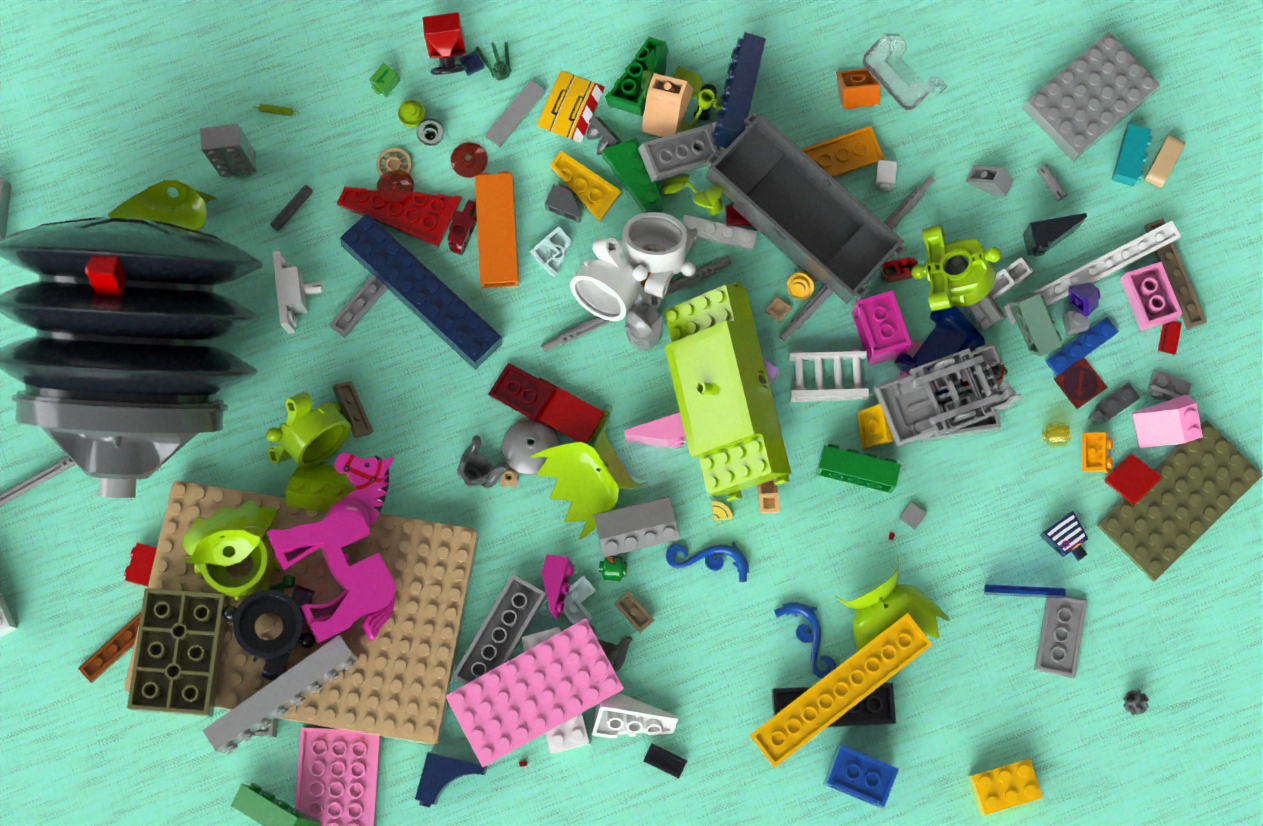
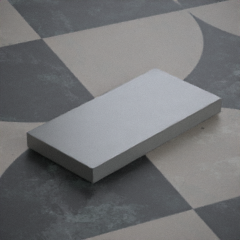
M1050 592L1047 593L1034 670L1075 678L1087 600Z

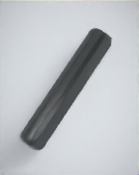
M304 185L270 223L271 227L279 231L313 193L312 189Z

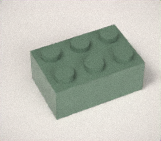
M1028 292L1008 301L1030 354L1043 356L1062 347L1060 342L1062 337L1058 330L1055 331L1053 326L1054 319L1051 313H1048L1045 306L1047 303L1043 295Z

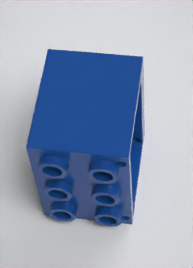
M840 745L836 748L823 784L876 807H885L899 768Z

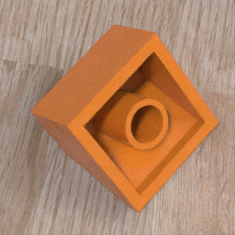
M873 67L836 72L839 97L843 109H855L856 107L863 106L872 107L880 104V83Z

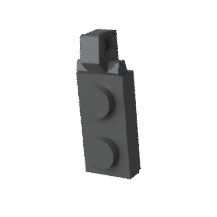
M1128 382L1094 407L1096 412L1089 419L1093 424L1101 418L1104 421L1110 420L1140 399V396Z

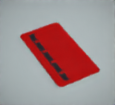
M1172 321L1163 324L1158 351L1176 354L1182 323Z

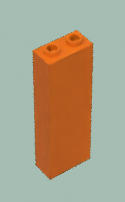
M501 171L498 174L480 173L475 175L480 285L482 288L519 286L513 174L507 171Z

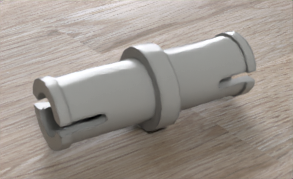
M1047 164L1041 166L1042 169L1039 168L1037 172L1046 183V188L1051 190L1057 201L1062 200L1063 196L1065 198L1068 194L1060 185L1059 178L1053 175Z

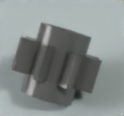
M1140 690L1129 691L1123 698L1126 702L1123 704L1127 712L1130 711L1132 715L1142 714L1149 707L1146 703L1149 701L1145 693L1142 694Z

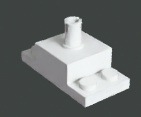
M280 250L272 251L280 324L288 334L296 333L295 327L298 326L296 315L308 313L306 295L323 293V289H321L322 283L321 281L305 283L304 276L297 266L291 267L290 262H287L286 256H283Z

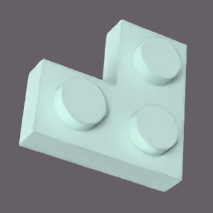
M582 576L569 587V592L565 595L564 599L565 607L563 613L573 625L585 618L588 623L594 619L582 605L585 600L596 592L585 576Z

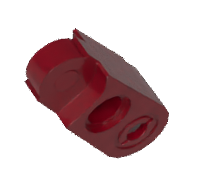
M468 200L463 212H456L449 228L450 232L447 239L449 248L453 253L461 256L466 250L477 223V217H474L476 210L475 201Z

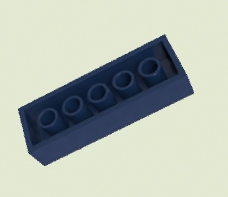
M744 32L742 39L738 38L736 47L733 48L731 54L733 60L727 71L729 77L725 81L723 88L725 93L720 101L722 106L716 117L718 123L712 134V137H715L713 145L727 149L745 130L746 124L744 120L749 114L766 38Z

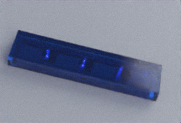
M985 585L984 595L1064 599L1065 589Z

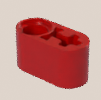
M911 257L888 261L882 268L881 278L887 283L913 278L911 271L905 267L908 266L911 269L918 262ZM892 269L895 274L888 275L885 270Z

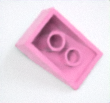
M1187 394L1132 413L1139 448L1182 444L1203 437L1197 403Z
M680 412L624 430L626 442L667 448L673 446V449L682 447L687 442Z

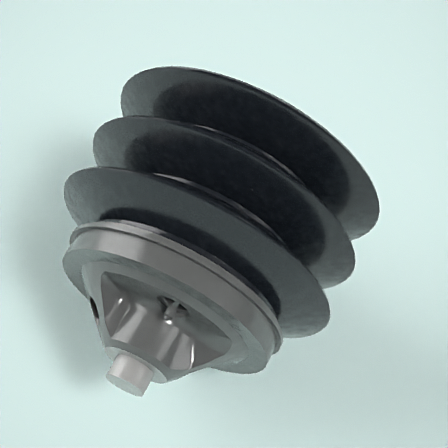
M94 217L41 224L0 239V256L17 267L39 275V281L17 286L0 294V313L14 322L36 330V336L14 341L0 348V370L25 384V390L17 391L15 395H12V401L16 402L15 421L40 426L87 476L99 478L98 496L109 498L136 497L137 479L149 478L197 434L223 429L224 411L228 410V405L224 404L223 400L216 399V393L256 375L258 371L232 353L211 346V339L233 334L258 322L261 318L237 301L213 292L215 285L237 280L262 268L263 264L261 261L239 247L227 243L214 235L166 222ZM91 256L118 257L127 279L122 296L95 292L94 287L91 286L89 276L86 275V264L90 262Z

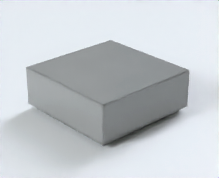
M911 502L899 518L915 530L927 513Z

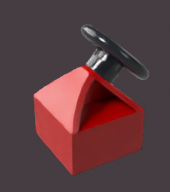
M459 12L422 17L429 58L440 59V67L431 69L430 73L432 75H443L465 71L467 66L465 64H455L454 56L466 53Z

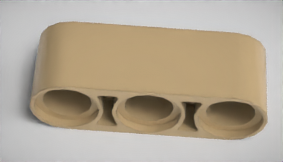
M1168 134L1144 181L1161 189L1186 142Z

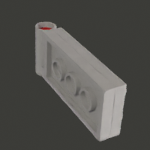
M718 121L644 142L638 149L651 182L710 166V164H706V159L713 152L720 156L726 150V148L713 145L715 137H712Z

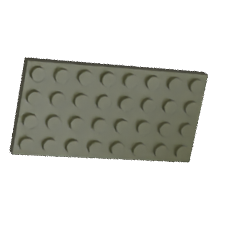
M1207 420L1201 424L1203 437L1180 444L1154 469L1161 476V480L1138 503L1133 505L1124 498L1097 524L1153 582L1263 476Z

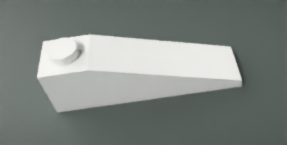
M617 693L595 705L591 735L617 738V735L629 734V737L636 736V733H647L648 735L672 734L675 730L678 716Z

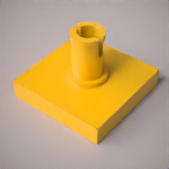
M880 404L857 412L862 450H868L893 441Z

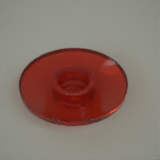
M473 142L460 144L451 155L453 170L464 178H473L475 175H479L485 170L488 162L485 150ZM468 155L472 156L470 160H466L465 157Z
M388 171L379 178L377 191L380 197L388 202H401L409 198L413 193L414 181L404 171Z

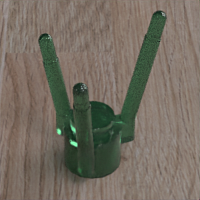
M507 42L504 43L506 64L500 61L495 43H491L497 62L494 64V68H492L484 53L477 46L476 50L490 70L492 78L504 80L510 76L512 71Z

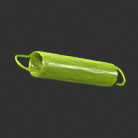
M259 104V107L253 106L254 108H259L260 112L287 116H293L294 114L293 109L265 104Z
M604 408L602 411L605 412V415L589 440L592 443L596 440L610 415Z

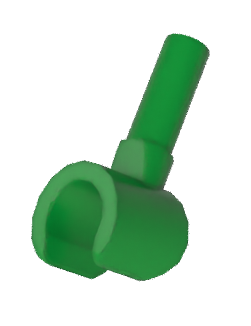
M283 576V583L271 586L270 590L294 587L295 576Z

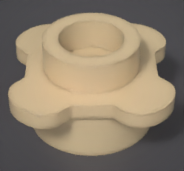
M513 469L505 470L499 481L500 486L516 487L518 485L517 475L519 473Z

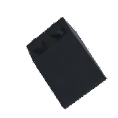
M1083 213L1029 223L1023 233L1027 255H1034V257L1044 255L1079 229L1087 214Z

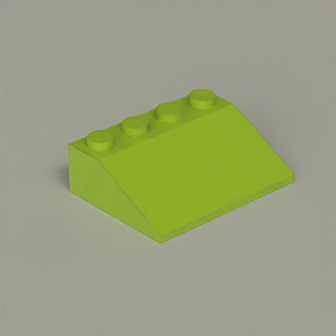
M320 463L311 468H301L298 466L290 477L285 490L287 506L328 513L335 503L353 492L354 487L349 483L347 475L338 473L333 465Z

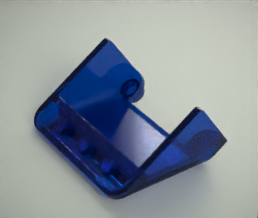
M952 306L932 311L930 319L936 326L913 358L909 354H900L894 363L909 375L911 369L968 348H970L971 352L975 351L976 348L985 345V339L958 307ZM946 389L941 392H935V394L940 396L942 394L948 393L949 391L948 389Z

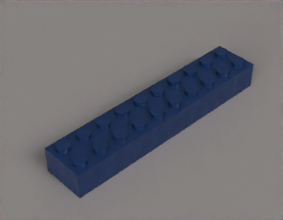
M368 213L340 237L341 246L372 275L374 274L382 284H385L389 291L475 370L502 345V336Z

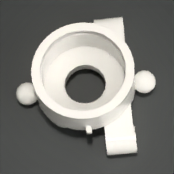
M659 212L636 215L625 224L623 239H616L619 245L620 254L622 253V259L626 265H632L633 267L644 266L647 272L651 273L645 283V293L664 298L669 282L674 274L681 271L685 276H692L696 272L695 264L685 262V257L688 252L693 251L697 235L688 233L683 223L671 215ZM648 249H657V250H660V251H659V252H654V251H648Z
M615 238L596 239L593 243V251L599 260H585L570 282V288L576 300L592 314L609 321L622 320L633 304L636 307L644 305L653 309H658L661 304L660 297L645 293L644 287L641 285V281L647 278V269L644 266L634 268L632 265H626L620 257L619 245Z

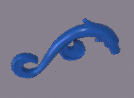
M732 542V546H710L684 562H676L674 560V555L678 552L684 554L685 557L688 556L687 550L682 545H672L666 551V560L673 568H684L705 558V565L712 571H718L724 566L723 558L718 556V559L714 560L713 555L719 553L729 555L735 560L733 565L737 567V572H739V582H747V573H749L748 561L735 542Z
M799 602L783 604V607L774 610L777 617L784 614H792L797 617L798 613L806 617L810 622L812 632L807 634L806 630L809 626L802 624L796 629V637L803 643L813 641L811 668L815 676L823 679L836 669V663L829 656H821L820 660H824L827 663V669L820 671L817 668L816 661L821 641L820 623L813 612L817 610V607H811Z

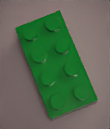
M824 445L816 475L887 493H892L895 489L901 466L896 460L890 458L882 460L878 459V456L867 453L866 455H861L854 449H847L845 451L839 449L840 447L837 445Z

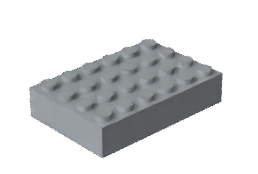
M1108 32L1026 101L1023 110L1074 162L1157 91L1160 84Z

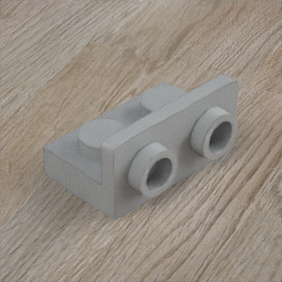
M1155 370L1146 393L1151 394V397L1155 399L1169 401L1186 394L1188 395L1192 383Z

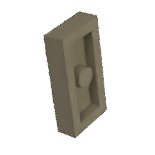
M629 591L614 603L617 609L639 633L643 632L655 621Z

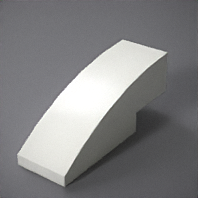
M1024 257L1019 258L996 274L995 283L989 292L994 300L998 299L1033 275L1035 271Z

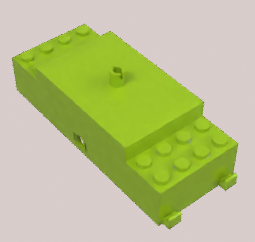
M734 282L664 310L672 342L664 346L690 457H699L707 495H728L727 501H734L742 498L741 491L774 479H776L774 481L775 485L790 482L788 474H791V469L746 288H742L740 282ZM759 376L762 377L763 384L760 382Z

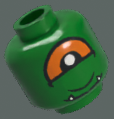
M609 556L605 557L604 561H600L599 573H602L604 580L621 581L623 577H626L627 562H624L623 557Z

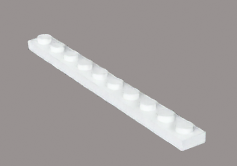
M1170 221L1032 293L1043 295L1047 303L1045 307L1069 296V286L1084 283L1092 284L1180 239L1181 235L1173 221ZM1010 305L1004 306L1002 309L1010 324L1016 323Z

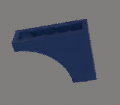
M428 752L415 800L420 801L419 805L429 808L431 804L437 805L441 793L451 782L466 775H486L487 767L482 768L479 765Z

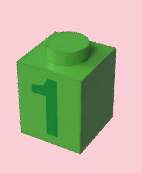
M384 63L369 79L372 90L379 95L380 93L383 94L385 97L400 82L398 74Z

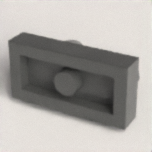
M593 116L589 120L591 124L587 131V139L593 140L603 136L597 147V155H602V150L622 143L600 117Z

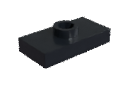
M651 743L643 762L679 779L687 760Z

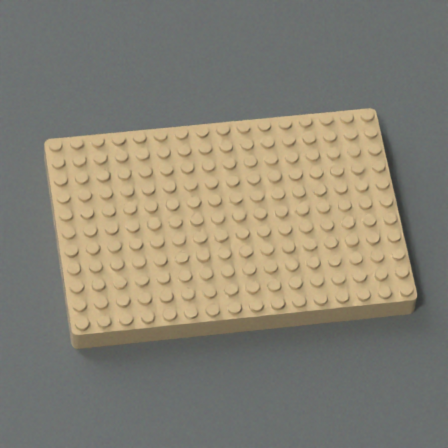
M175 481L171 487L148 588L222 594L209 585L203 575L196 574L194 571L195 564L184 562L191 556L183 548L181 540L190 529L196 517L210 518L223 506L237 509L248 500H252L262 508H277L276 515L272 521L273 529L287 530L298 525L320 522L327 513L287 506L286 498ZM379 513L375 522L369 527L370 535L366 539L342 549V552L346 551L350 559L349 566L379 553L395 582V605L393 612L373 641L367 638L362 627L363 619L367 616L363 615L341 633L320 643L315 638V643L311 648H304L298 643L296 648L290 653L285 672L338 635L346 639L359 659L353 668L347 671L344 669L339 673L340 676L332 682L327 681L322 685L323 688L315 694L311 692L305 697L306 700L298 706L294 704L288 709L289 712L281 718L277 716L276 719L437 745L441 739L448 702L445 696L450 692L479 537L472 528ZM270 542V550L272 551L273 557L275 559V550ZM322 548L315 550L283 572L274 569L270 577L271 587L283 583V576L285 575L295 576V585L297 584L315 591L311 605L331 602L343 592L328 568ZM250 554L240 563L227 566L231 576L241 578L251 572L253 559ZM295 586L280 589H283V593L291 598ZM249 595L240 597L238 601L235 600V597L228 596V606L238 608L240 603ZM272 613L263 614L255 624V631L263 640L277 638L283 629L280 617ZM303 619V633L308 632L314 636L311 627ZM226 620L214 707L229 711L272 682L261 677L266 660L258 659L257 662H253L254 657L246 653L238 644L233 631V621ZM138 631L125 682V690L127 692L130 691Z

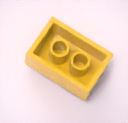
M1030 758L969 776L981 815H988L1043 798Z

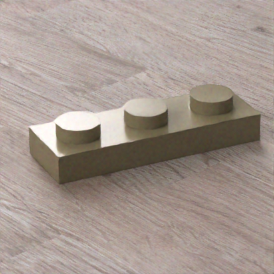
M352 382L335 384L332 389L346 420L351 425V432L354 438L370 435L373 429Z

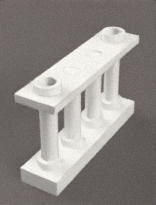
M858 348L847 352L804 353L803 350L793 351V353L789 354V361H795L796 388L791 390L790 402L867 400L869 389L861 386L860 359H865L867 351H862ZM822 360H833L835 386L833 389H825L823 387ZM841 360H852L854 386L852 389H844L842 386ZM803 361H814V390H806L804 388Z

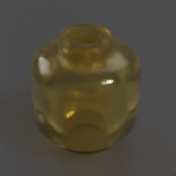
M1065 422L1048 423L1046 430H1042L1043 442H1047L1049 447L1066 446L1068 441H1071L1070 426H1066Z

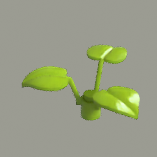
M681 66L676 68L673 78L688 81L694 89L691 96L693 98L699 97L697 101L699 110L692 124L690 125L688 122L682 121L679 132L695 128L694 126L703 109H708L713 104L715 109L721 110L722 105H720L722 96L717 101L714 99L715 95L711 90L705 89L700 91L703 82L696 73L686 70Z
M679 174L669 178L659 190V192L671 194L680 191L686 185L696 194L693 197V202L706 207L710 215H716L723 210L719 200L724 192L723 188L713 186L705 191L698 192L688 181L690 177L687 174Z

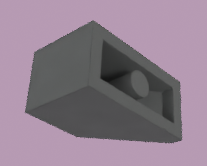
M553 184L545 201L546 210L580 223L581 214L569 188L562 184H559V186Z

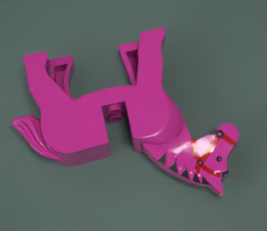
M350 453L340 454L334 462V468L338 473L347 475V479L354 487V491L335 503L320 522L298 525L287 530L272 529L267 532L275 550L274 555L282 572L315 550L322 548L328 568L343 590L331 602L320 605L305 604L300 607L307 625L311 627L318 643L347 630L363 615L367 616L363 619L362 627L367 638L373 641L393 612L395 605V582L379 553L349 566L350 559L346 551L342 552V549L360 542L370 535L369 527L375 522L384 505L389 486L388 468L393 462L394 457L382 460L375 455L374 458L362 459Z

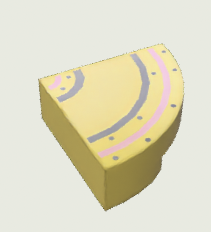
M711 501L714 521L733 519L732 512L728 506L719 501Z

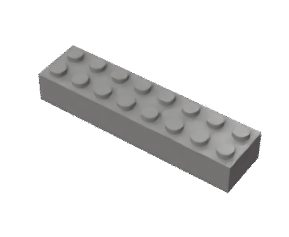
M338 635L202 731L215 751L230 754L238 748V744L243 740L247 742L255 736V732L260 728L264 730L272 724L271 721L277 716L281 718L289 712L288 709L294 704L298 706L306 700L305 697L311 692L315 694L323 688L322 685L324 683L336 680L340 676L339 673L341 671L353 668L359 658L346 639Z

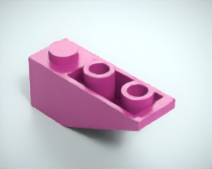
M546 554L542 577L550 612L555 619H559L560 614L564 611L565 595L569 592L570 576L572 577L574 574V565L568 557Z

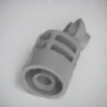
M644 305L628 311L624 328L626 329L629 343L639 350H650L658 345L662 338V319L655 309Z

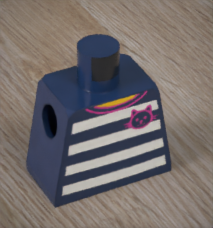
M1073 511L1040 535L1062 557L1072 552L1079 561L1088 555L1081 546L1082 543L1088 540V537Z

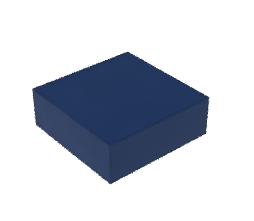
M476 51L459 58L461 64L467 66L465 70L467 76L484 69Z

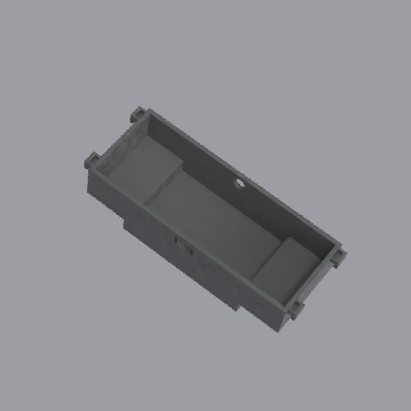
M752 111L744 120V123L749 126L720 156L713 152L706 159V164L711 165L706 179L714 186L722 187L724 190L723 194L734 203L733 208L803 271L809 273L815 282L820 280L846 304L855 295L860 300L869 290L864 285L893 254L898 259L907 249L902 245L904 241L761 113L757 116Z

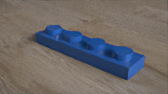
M1106 317L1045 362L1054 374L1059 376L1111 339L1119 331Z

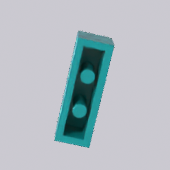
M1129 123L1124 132L1112 181L1134 186L1137 181L1141 180L1143 175L1141 167L1142 164L1146 163L1148 154L1145 153L1146 148H1149L1152 142V136H1150L1151 129Z

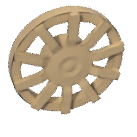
M389 148L379 155L376 166L378 173L383 179L390 182H398L410 174L412 164L409 155L404 150ZM395 152V156L391 157L389 153ZM398 152L403 154L400 159L397 158ZM387 154L389 159H382ZM406 157L408 162L401 163V161ZM380 162L386 163V166L380 167ZM408 165L407 170L402 168V166ZM388 168L384 174L381 172V170ZM400 170L405 172L402 176L399 172ZM390 172H392L391 178L387 177ZM397 173L399 177L394 178V174Z

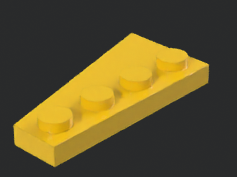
M560 151L550 164L552 170L599 222H601L622 194L621 190L563 151Z

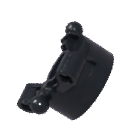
M296 584L291 598L283 593V589H280V591L262 590L246 597L238 608L227 606L224 609L223 617L227 621H233L234 635L241 648L254 657L253 662H257L258 659L266 660L261 674L262 678L274 681L284 674L290 653L296 648L298 643L304 648H311L314 645L315 637L313 634L303 633L304 617L300 610L301 606L311 604L315 593L314 590ZM272 613L279 616L282 620V632L273 640H263L255 631L256 621L263 614Z

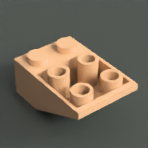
M653 74L647 91L641 132L658 137H665L679 132L694 90L688 81Z

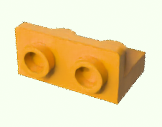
M1106 432L1082 433L1083 472L1110 473V468H1113V458L1110 457V449H1113V439L1110 438L1109 434Z

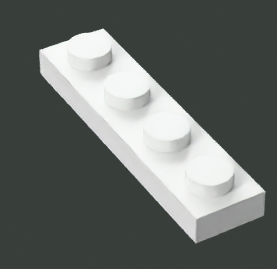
M684 215L682 223L687 232L697 235L698 239L753 251L757 231L736 226H726L723 223Z

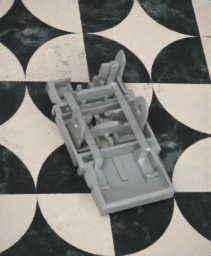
M995 344L978 347L972 352L970 348L913 368L909 371V375L905 374L896 377L895 380L874 388L897 447L918 439L929 438L933 434L935 437L941 434L944 435L987 419L990 416H995L997 414L996 411L999 409L1002 411L1017 404L1022 398L1021 394H1016L1014 388L1010 387L1009 382L1004 383L999 388L991 367L997 366L1002 362ZM960 379L963 382L968 381V386L955 389V386L960 383ZM946 389H948L949 391L948 393L942 394L938 397H934L933 394L935 392H941ZM971 389V394H968L967 397L959 398L957 393ZM949 396L952 398V401L944 404L943 407L937 404V401Z

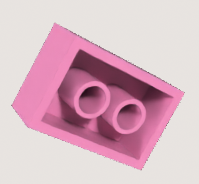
M1162 262L1125 273L1120 279L1141 332L1175 321L1183 314Z

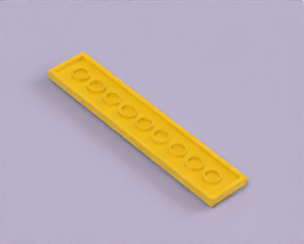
M907 613L749 736L773 768H775L933 644Z

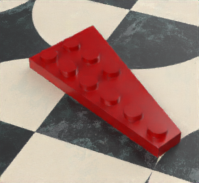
M344 187L337 205L362 216L368 213L376 222L439 247L462 200V196L455 195L453 197L443 194L428 195L417 192H389L386 190L376 191L367 190L366 188Z

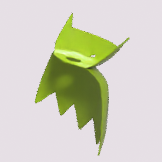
M163 179L162 182L148 186L144 191L117 206L108 214V217L166 222L196 231L203 228L207 215L206 204L217 198L194 190L178 180ZM169 187L177 189L179 194L176 198L168 195L167 189Z
M609 422L599 434L595 449L586 443L574 442L544 449L530 456L532 458L548 457L536 476L557 477L550 499L572 501L564 522L586 521L579 537L580 540L596 528L594 514L612 510L618 500L619 488L632 489L648 483H635L623 467L605 434V429Z
M248 500L237 509L223 506L210 518L196 517L190 529L181 540L183 548L191 556L184 562L193 564L211 563L223 565L224 567L240 563L259 544L260 539L272 523L277 508H262L254 501ZM226 546L234 547L235 554L232 557L224 556L223 549Z
M899 564L895 573L890 578L859 598L844 601L836 596L846 607L856 609L853 620V632L858 651L907 613L923 633L937 639L940 637L936 616L946 621L950 620L920 590L911 585L897 584Z

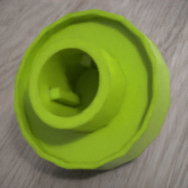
M416 100L405 101L398 109L399 120L406 127H417L425 119L424 107Z

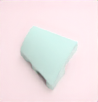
M558 226L532 248L529 253L555 278L571 240Z

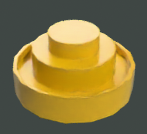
M805 271L795 272L787 281L788 292L794 298L806 299L812 295L815 289V281Z

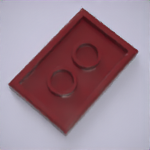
M508 363L488 395L536 422L556 389Z

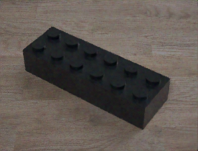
M883 683L827 728L896 724L893 683ZM811 687L772 689L773 717Z

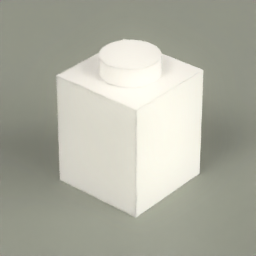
M878 160L875 188H879L882 191L894 188L897 162Z

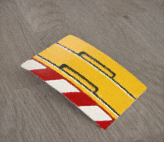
M560 71L539 118L537 127L581 143L589 125V120L592 118L605 87Z

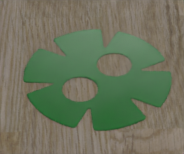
M662 46L656 47L655 55L653 49L645 63L648 70H643L641 89L646 86L643 92L645 100L651 76L654 73L665 76L667 58L662 61L665 55V50ZM657 58H659V60H660L659 67H658V69L655 71V70H654V63H655V60H656Z

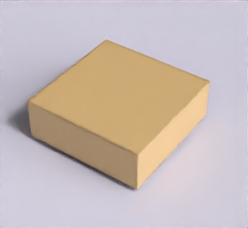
M776 296L765 312L780 323L792 307Z

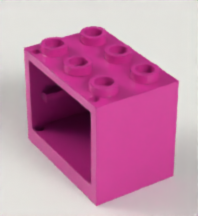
M893 290L856 301L851 314L863 349L867 351L866 357L869 366L905 356L912 343Z

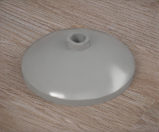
M530 419L514 424L506 432L502 442V452L506 463L513 470L525 475H536L548 457L532 458L530 456L560 444L556 432L551 427L539 420L535 422ZM531 440L534 444L528 445L527 442Z

